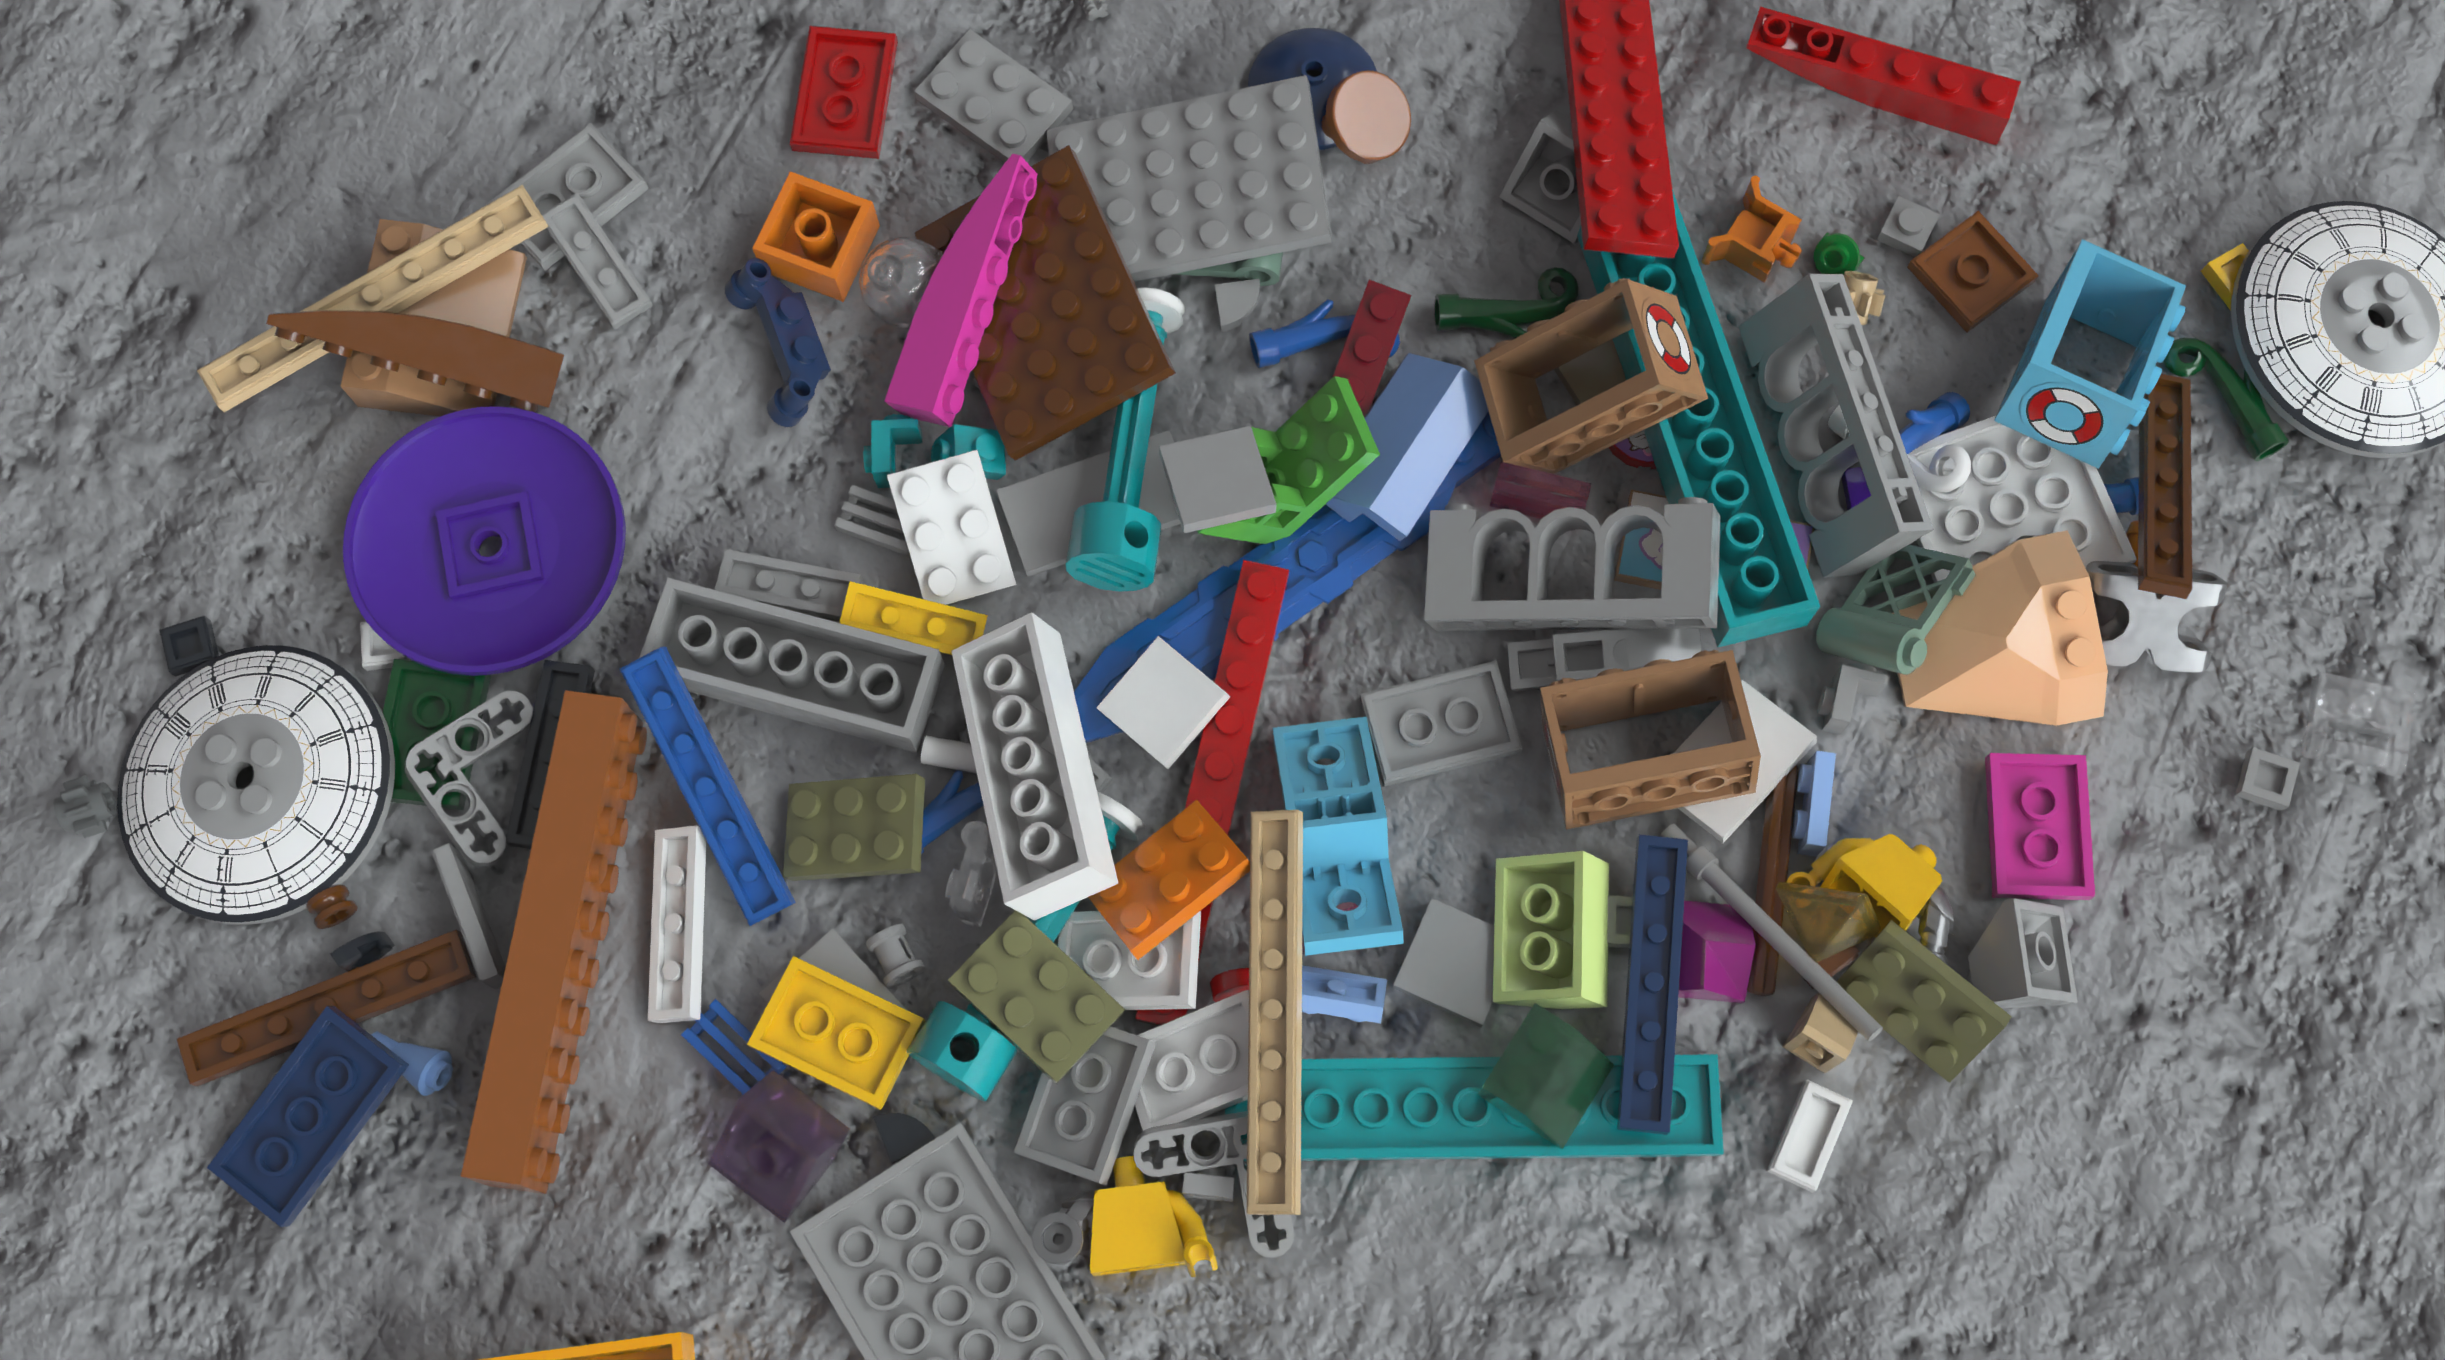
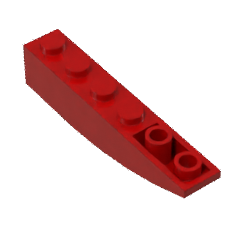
M1761 6L1746 47L1748 50L1796 75L1870 107L1996 146L2010 119L2021 81Z

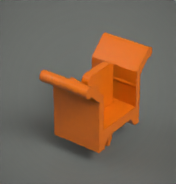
M1754 175L1751 177L1743 197L1745 210L1739 214L1727 234L1709 239L1701 262L1704 265H1709L1712 261L1725 259L1765 282L1775 259L1781 262V266L1792 268L1802 253V249L1798 244H1791L1802 219L1762 197L1759 188L1760 178Z

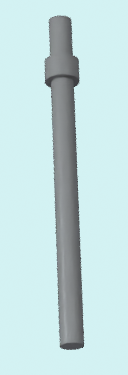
M1674 823L1662 832L1661 837L1688 839L1686 869L1697 880L1704 879L1867 1041L1873 1040L1882 1031L1883 1027L1717 866L1718 859L1705 846L1698 847Z

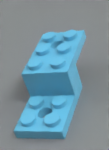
M1367 717L1274 727L1273 741L1285 810H1300L1303 812L1302 939L1305 956L1404 944L1403 927L1389 863L1387 815ZM1321 759H1333L1335 761L1331 765H1320L1316 762ZM1344 902H1352L1359 906L1350 911L1336 908L1337 905Z

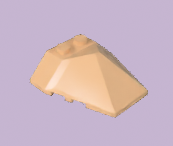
M2068 530L2017 540L1989 558L1972 565L1976 576L1962 596H1953L1924 639L1927 644V655L1923 664L1908 675L1898 673L1904 707L2055 726L2103 717L2108 674L2090 577ZM1924 601L1899 611L1901 616L1918 620L1928 604Z

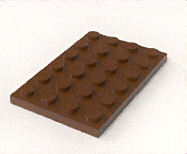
M1069 145L1031 166L1038 174L1036 178V192L1034 197L1028 201L1022 219V233L1019 240L1013 245L1008 260L1007 277L1004 283L999 286L993 304V318L990 325L984 330L978 348V362L972 370L1008 455L1015 461L1176 374L1078 157ZM979 196L914 232L931 274H933L955 232Z

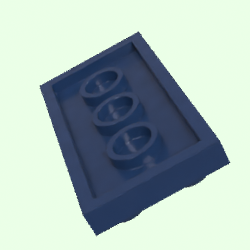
M326 1006L207 1168L281 1228L289 1227L409 1064L338 1008Z

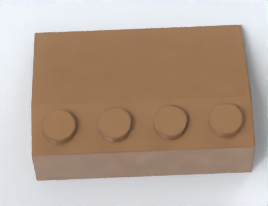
M380 219L367 273L443 229L421 223ZM509 249L399 313L471 325L510 337L527 257L524 253ZM353 350L351 358L347 357L340 385L358 407L432 416H443L456 411L477 407H494L497 392L494 391L491 399L464 392L465 383L450 378L446 379L445 386L417 378L419 369L400 364L398 372L370 364L372 355Z

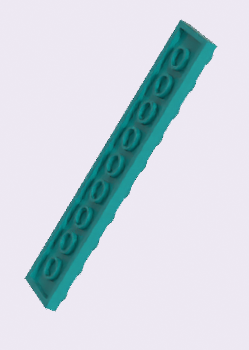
M1718 1054L1675 1055L1670 1133L1667 1135L1617 1130L1622 1055L1302 1059L1301 1161L1721 1156L1724 1154ZM1248 1100L1226 1108L1225 1115L1248 1111ZM1247 1134L1241 1135V1139H1247Z

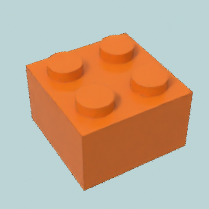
M790 171L752 249L757 259H761L768 264L772 276L844 302L880 224L872 201Z

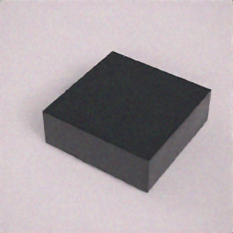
M206 616L159 630L169 673L175 677L186 674L202 663L219 656L212 623Z

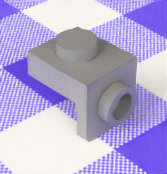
M1850 663L1848 666L1842 664L1832 677L1831 687L1824 686L1820 696L1818 714L1825 715L1822 731L1841 735L1851 722L1856 693L1878 697L1887 686L1888 676L1876 673L1877 669L1864 663Z

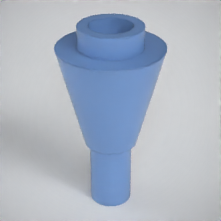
M378 1031L371 1034L409 1064L402 1076L421 1095L428 1096L435 1091H439L449 1082L453 1067L451 1065L452 1057L448 1051L404 1042L399 1043Z

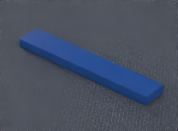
M660 647L620 668L749 926L795 904L796 902L667 648Z

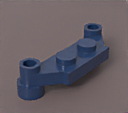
M753 258L748 260L742 269L733 273L725 285V295L728 301L737 308L748 310L755 306L757 307L784 381L783 386L768 401L767 411L771 419L778 425L793 427L807 413L808 403L815 394L818 381L824 379L831 369L803 293H794L771 275V269L766 262Z

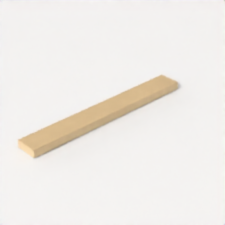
M521 185L302 311L357 310L399 313L549 226L524 186ZM274 326L203 366L197 372L216 405L223 412H226L329 353L323 350L325 341L305 336L303 344L275 336L277 327Z
M1300 810L1251 812L1247 1214L1301 1215L1303 812Z

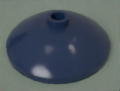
M1302 28L1277 37L1261 50L1252 64L1248 77V87L1307 75L1310 84L1319 150L1337 147L1333 139L1324 134L1321 123L1323 116L1326 114V105L1331 91L1345 77L1360 71L1377 72V69L1365 49L1350 37L1324 28ZM1316 70L1319 71L1321 75L1318 77H1311L1307 74V72Z

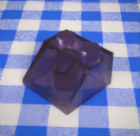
M772 1070L739 1098L708 1164L785 1223L832 1164L850 1128Z

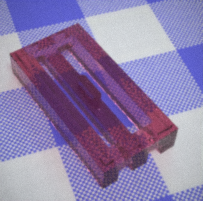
M1501 461L1490 507L1515 510L1523 515L1542 519L1554 510L1566 507L1585 510L1592 483ZM1505 481H1510V482H1514V483H1518V484L1530 486V487H1532V488H1528V487H1524V486H1520V485L1508 483V482H1505ZM1550 492H1555V493H1559V494H1563V495L1575 497V498H1578V499H1573V498H1569V497H1565V496L1553 494V493H1550Z

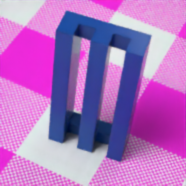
M715 999L709 1005L710 1008L704 1015L700 1014V1020H695L696 1023L690 1029L687 1028L681 1035L753 1103L787 1066L758 1050L755 1051L772 1067L764 1073L712 1022L720 1016L747 1043L752 1033ZM704 1031L710 1034L758 1081L752 1088L699 1038Z

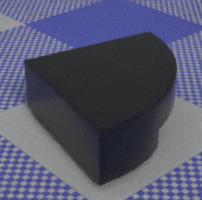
M378 931L357 937L340 946L330 955L340 968L351 971L379 960L390 952L395 945L385 932Z
M884 1113L873 1117L892 1164L901 1161L935 1139L933 1133L922 1122L912 1116L901 1113Z

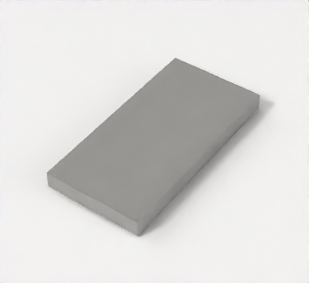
M1170 430L1149 437L1139 502L1140 509L1154 514L1161 522V530L1181 524L1159 455V446L1174 443ZM1110 451L996 490L1027 577L1066 564L1074 512L1082 505L1091 502H1102Z

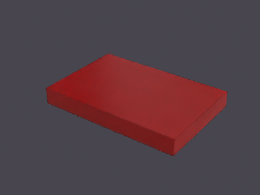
M809 26L790 138L792 151L879 159L898 44L895 33Z

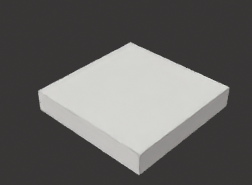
M1158 636L1097 706V709L1164 767L1169 769L1230 696Z

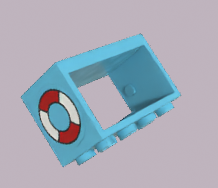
M2082 239L2044 302L1994 421L2099 469L2109 453L2118 455L2130 433L2127 426L2131 424L2137 427L2146 413L2150 401L2143 397L2145 393L2149 395L2162 373V369L2157 367L2156 363H2162L2174 341V337L2169 336L2168 332L2173 333L2185 313L2186 307L2180 305V301L2186 285ZM2070 317L2136 347L2125 377L2118 386L2116 393L2051 364Z

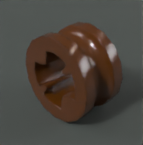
M338 885L323 890L307 902L306 908L308 912L317 915L314 923L318 929H326L338 925L349 919L357 911L356 903L352 900H347L349 890L345 885Z

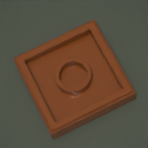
M1979 210L1913 258L1907 266L1967 333L2032 285L2039 277Z

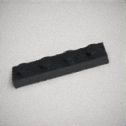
M544 660L506 834V843L509 846L527 849L532 847L564 693L567 690L590 694L595 670L589 665Z

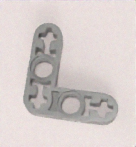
M517 691L499 693L416 744L409 751L405 760V773L408 780L462 857L468 863L477 867L491 865L501 857L506 847V837L461 770L516 737L527 728L532 718V705L524 694ZM505 703L509 708L517 705L521 709L517 716L519 723L514 725L510 719L503 721L495 727L494 731L500 736L494 739L489 725L479 716L486 714L489 723L500 715L502 711L500 704ZM463 727L476 728L483 737V744L478 750L464 751L456 744V732ZM422 753L428 759L436 756L440 760L435 770L442 781L448 774L455 780L444 784L434 795L428 790V788L434 787L436 784L432 775L428 771L419 774L415 769L420 762L418 755ZM449 792L464 794L469 801L468 812L460 817L447 815L441 807L442 797ZM475 814H479L482 821L476 822L474 827L482 837L490 834L494 837L495 841L490 847L493 854L487 856L483 850L474 853L470 847L475 842V837L469 828L462 835L455 828L467 824Z
M1248 1111L1151 1127L1138 1135L1134 1143V1161L1142 1173L1151 1177L1237 1164L1249 1240L1252 1248L1258 1254L1268 1258L1284 1255L1291 1248L1294 1241L1291 1215H1273L1276 1228L1285 1229V1232L1278 1234V1242L1268 1244L1266 1236H1257V1233L1265 1230L1263 1215L1247 1214V1165L1243 1163V1159H1247V1139H1241L1240 1136L1247 1134ZM1203 1130L1215 1133L1220 1140L1218 1150L1210 1156L1196 1154L1191 1147V1141L1195 1134ZM1184 1134L1183 1151L1187 1160L1178 1161V1150L1164 1153L1163 1162L1159 1164L1153 1163L1151 1156H1143L1142 1152L1149 1150L1150 1141L1159 1140L1161 1148L1175 1147L1177 1144L1174 1135Z

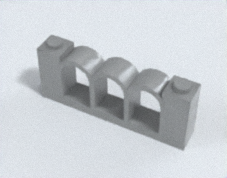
M1808 274L1738 326L1752 368L1759 367L1758 382L1760 392L1766 404L1775 411L1783 412L1778 428L1779 447L1786 462L1795 470L1803 471L1799 480L1798 500L1800 510L1806 521L1815 529H1818L1809 536L1823 578L1854 576L1869 569L1934 529L1844 275ZM1818 344L1829 376L1803 393L1798 381L1799 365L1803 356ZM1839 402L1850 436L1823 452L1818 439L1819 423L1823 414ZM1859 461L1871 496L1844 512L1839 502V482L1843 473L1851 465Z
M1698 497L1681 498L1678 500V504H1664V517L1650 507L1634 505L1621 508L1608 516L1602 526L1595 516L1584 509L1573 507L1552 511L1543 517L1537 526L1525 515L1509 509L1490 511L1484 516H1481L1476 509L1467 504H1448L1445 506V510H1431L1424 620L1435 631L1717 628L1720 515L1713 503H1707L1706 499ZM1650 528L1660 532L1663 538L1661 598L1613 599L1614 557L1617 544L1624 535L1634 529ZM1576 529L1590 531L1595 535L1596 541L1594 599L1547 600L1549 556L1553 544L1558 537L1567 531ZM1509 531H1519L1528 534L1530 551L1527 600L1483 601L1485 557L1491 542L1502 533Z

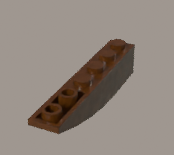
M316 310L269 314L266 323L277 327L275 336L303 344L305 336L325 341L323 346L325 351L351 358L353 350L372 355L370 361L372 365L398 372L400 364L419 369L417 375L419 379L445 386L447 378L465 383L464 392L491 399L494 391L510 396L509 405L535 413L539 405L549 408L564 359L563 353L488 330L419 315L382 311Z

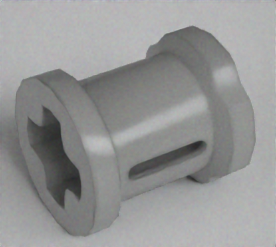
M903 924L890 926L874 934L865 942L869 952L875 953L886 975L883 978V982L887 988L901 985L925 970L923 961L916 960L905 938L907 932Z

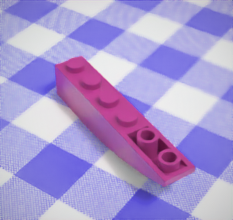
M1012 154L981 193L955 232L930 278L913 316L884 402L902 415L909 416L912 419L951 427L955 415L963 406L964 389L970 371L975 368L978 362V348L985 328L992 321L993 304L999 286L1004 283L1007 277L1008 260L1014 243L1021 236L1022 219L1028 201L1034 197L1036 192V178L1038 174L1021 155Z

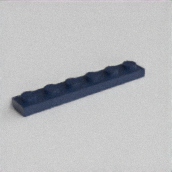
M1639 834L1636 840L1617 1130L1663 1135L1670 1133L1688 839Z

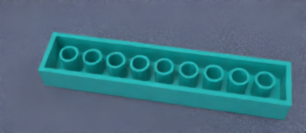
M1673 192L1679 248L1674 258L1583 249L1581 225L1577 237L1597 295L1604 292V287L1608 283L1627 278L1677 296L1708 399L1645 429L1644 433L1668 504H1678L1679 499L1686 497L1703 498L1707 500V503H1713L1720 515L1717 628H1711L1718 648L1807 626L1821 606ZM1634 329L1613 338L1626 380L1646 371Z

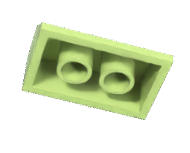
M1585 851L1496 859L1493 963L1494 1003L1562 1010L1607 1007L1609 863Z

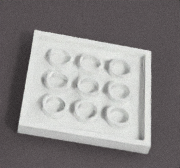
M1996 416L1940 435L1910 452L1912 456L1929 468L1934 454L1940 448L1946 445H1957L1968 453L1971 461V472L1967 480L1960 487L1950 492H1933L1919 487L1934 529L1916 540L1921 548L1969 558L1971 564L1974 565L2005 549L2006 546L2017 540L2068 530L2085 568L2093 561L2135 563L2137 560L2097 468L1994 421ZM1949 458L1944 463V476H1948L1954 469L1955 464L1952 458ZM1941 569L1931 573L1934 583L1946 579L1951 571Z

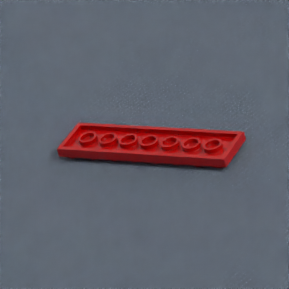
M1559 0L1583 249L1674 258L1679 248L1650 1Z

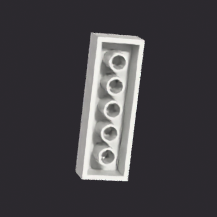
M1031 612L952 650L1004 904L1032 920H1037L1118 884L1060 633Z

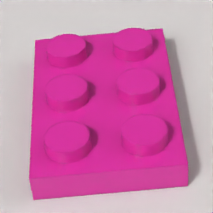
M1989 753L1985 757L1992 898L2091 900L2094 898L2095 884L2086 755Z

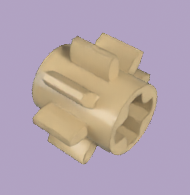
M1845 271L1844 278L1861 325H1866L1869 314L1880 316L1886 295L1883 294L1884 290L1876 289L1878 278L1857 271Z

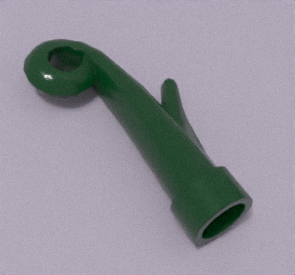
M1554 267L1547 269L1538 280V290L1542 300L1459 297V294H1436L1434 303L1436 330H1459L1460 327H1470L1496 331L1517 338L1527 332L1514 324L1551 319L1564 313L1565 308L1575 302L1578 296L1577 280L1571 272L1564 268ZM1551 282H1558L1562 285L1564 293L1560 297L1551 291L1549 286Z
M2185 337L2173 341L2167 356L2163 360L2166 368L2172 374L2179 377L2195 375L2203 367L2205 368L2245 438L2243 444L2254 461H2261L2272 456L2289 443L2279 425L2273 423L2270 419L2261 395L2252 383L2245 368L2244 380H2242L2228 361L2208 343L2196 338ZM2185 353L2194 356V361L2192 363H2184L2179 359L2178 355Z

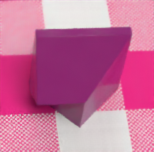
M1684 900L1678 997L1735 1003L1745 1002L1755 950V940L1752 926L1729 904Z

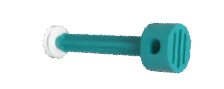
M1137 288L1164 345L1167 333L1174 332L1183 325L1182 315L1185 313V305L1179 298L1169 292L1154 288ZM1157 384L1117 405L1102 502H1091L1082 505L1074 512L1066 559V571L1075 580L1102 590L1136 591L1146 588L1154 582L1161 537V522L1154 514L1140 509L1139 502Z
M1097 791L1111 852L1113 849H1116V835L1128 840L1138 841L1135 832L1138 828L1146 829L1143 821L1119 802ZM1080 901L1037 920L1027 918L1054 943ZM938 1001L906 1052L918 1063L951 1085L974 1098L987 1101L1018 1050L1009 1040L1000 1035L998 1030L970 1003L965 1011L952 1004ZM960 1040L968 1042L974 1050V1059L968 1062L956 1060L951 1055L950 1044Z

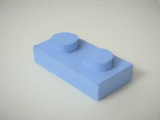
M1816 751L1807 764H1801L1797 792L1804 793L1802 810H1796L1792 828V838L1799 839L1797 854L1817 857L1827 845L1836 753Z
M1302 965V1012L1344 1017L1356 1022L1368 1021L1381 1024L1387 979Z

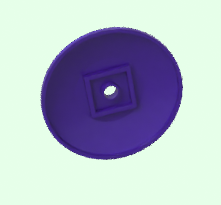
M495 406L456 411L428 421L396 441L381 455L361 482L347 515L343 537V562L347 584L357 608L369 626L389 646L410 660L434 670L459 675L476 676L510 672L539 662L561 650L586 629L601 611L614 588L623 562L626 541L624 509L617 486L604 462L587 442L565 425L544 415L518 408ZM492 536L502 539V546L498 553L490 557L480 555V545L485 539Z

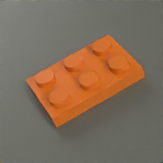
M1196 800L1114 865L1118 884L1088 898L1135 958L1139 960L1249 873L1250 861Z

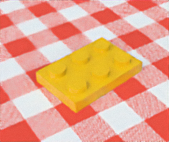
M793 956L747 1045L881 1110L909 1056L906 1051L925 1023V1019Z

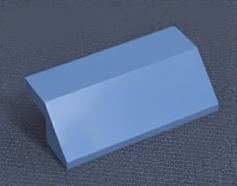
M1408 353L1364 417L1380 456L1329 500L1326 505L1348 522H1351L1363 513L1399 541L1406 538L1488 412L1480 380L1464 367Z

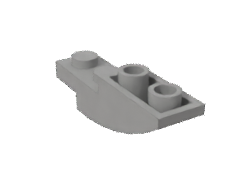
M1699 628L1621 629L1557 634L1553 635V638L1507 643L1511 690L1513 692L1540 690V688L1547 687L1552 682L1560 681L1562 678H1573L1576 681L1592 678L1602 671L1613 668L1624 671L1643 668L1647 663L1658 659H1669L1672 662L1689 659L1702 651Z

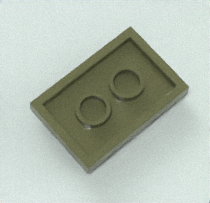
M918 774L789 784L783 877L791 881L920 873L925 778Z
M1016 910L948 979V983L1055 1084L1069 1072L1125 1011L1115 999L1026 916Z
M1892 920L1836 980L1887 1033L1949 1083L2007 1026L2012 1018L2006 1011Z

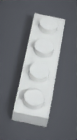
M697 825L655 830L648 1021L655 1023L700 1020L706 839Z

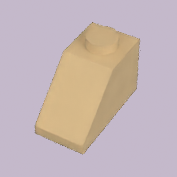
M1818 992L1810 999L1784 1043L1783 1048L1823 1073H1827L1847 1059L1858 1031Z

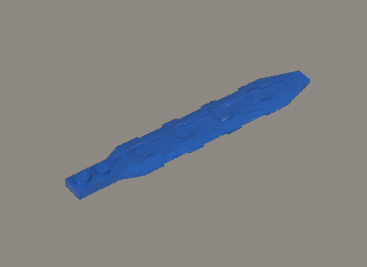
M1489 411L1412 530L1403 540L1399 541L1363 513L1351 522H1348L1325 504L1292 535L1268 544H1260L1229 567L1223 565L1200 581L1196 590L1154 619L1147 618L1108 645L1074 691L1085 742H1092L1124 732L1101 713L1097 706L1158 636L1209 679L1213 680L1216 678L1243 560L1289 569V578L1274 641L1279 639L1278 634L1321 603L1328 604L1353 586V581L1395 551L1405 550L1428 534L1430 511L1445 510V506L1448 505L1455 488L1501 457Z

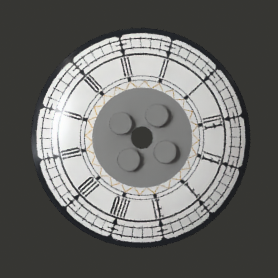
M2336 201L2312 205L2284 217L2269 228L2254 243L2245 256L2234 282L2231 299V322L2236 348L2247 374L2262 397L2282 418L2303 434L2319 443L2353 455L2375 458L2404 457L2427 451L2444 443L2445 238L2426 224L2395 209L2357 201ZM2368 310L2376 311L2383 317L2385 328L2374 325L2370 321Z
M262 645L230 651L202 663L179 678L152 705L136 729L125 753L118 783L117 812L122 840L132 864L146 884L162 899L188 914L212 922L236 925L266 923L285 918L306 909L307 902L316 894L328 888L341 885L349 878L369 853L381 832L390 807L395 779V757L388 724L381 708L362 682L340 665L315 652L283 645ZM252 766L254 769L253 781L246 788L238 789L236 786L238 773L245 767Z

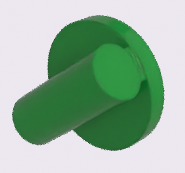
M1827 232L1814 250V262L1822 274L1844 275L1845 271H1856L1865 259V257L1860 255L1856 242L1851 237L1841 233L1829 234Z

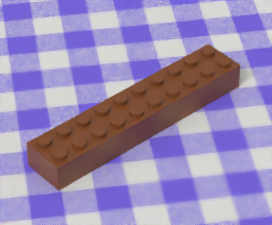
M567 690L564 693L461 1177L490 1187L547 1194L548 1184H553L558 1175L560 1157L559 1154L555 1153L559 1134L565 1133L569 1122L570 1107L565 1102L568 1087L575 1084L579 1073L580 1059L578 1055H575L579 1036L586 1034L589 1024L590 1011L588 1007H585L588 990L595 987L599 976V960L595 959L598 941H603L608 932L609 914L605 912L608 893L613 894L617 887L619 869L614 864L618 847H623L627 839L628 820L624 818L627 800L632 801L635 797L638 777L637 773L633 772L637 755L643 754L647 741V729L643 727V722L623 698Z

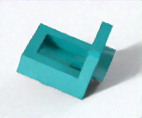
M892 414L884 417L883 420H871V445L864 446V468L866 473H872L878 489L890 488L887 475L896 473V445L923 443V435L918 419H911L909 416L902 414Z
M953 424L936 438L931 450L932 462L978 450L986 479L999 480L1006 475L1005 446L998 430Z

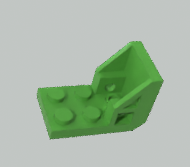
M1334 376L1275 432L1251 427L1276 501V513L1197 530L1198 534L1260 544H1268L1292 535L1380 456L1348 379Z

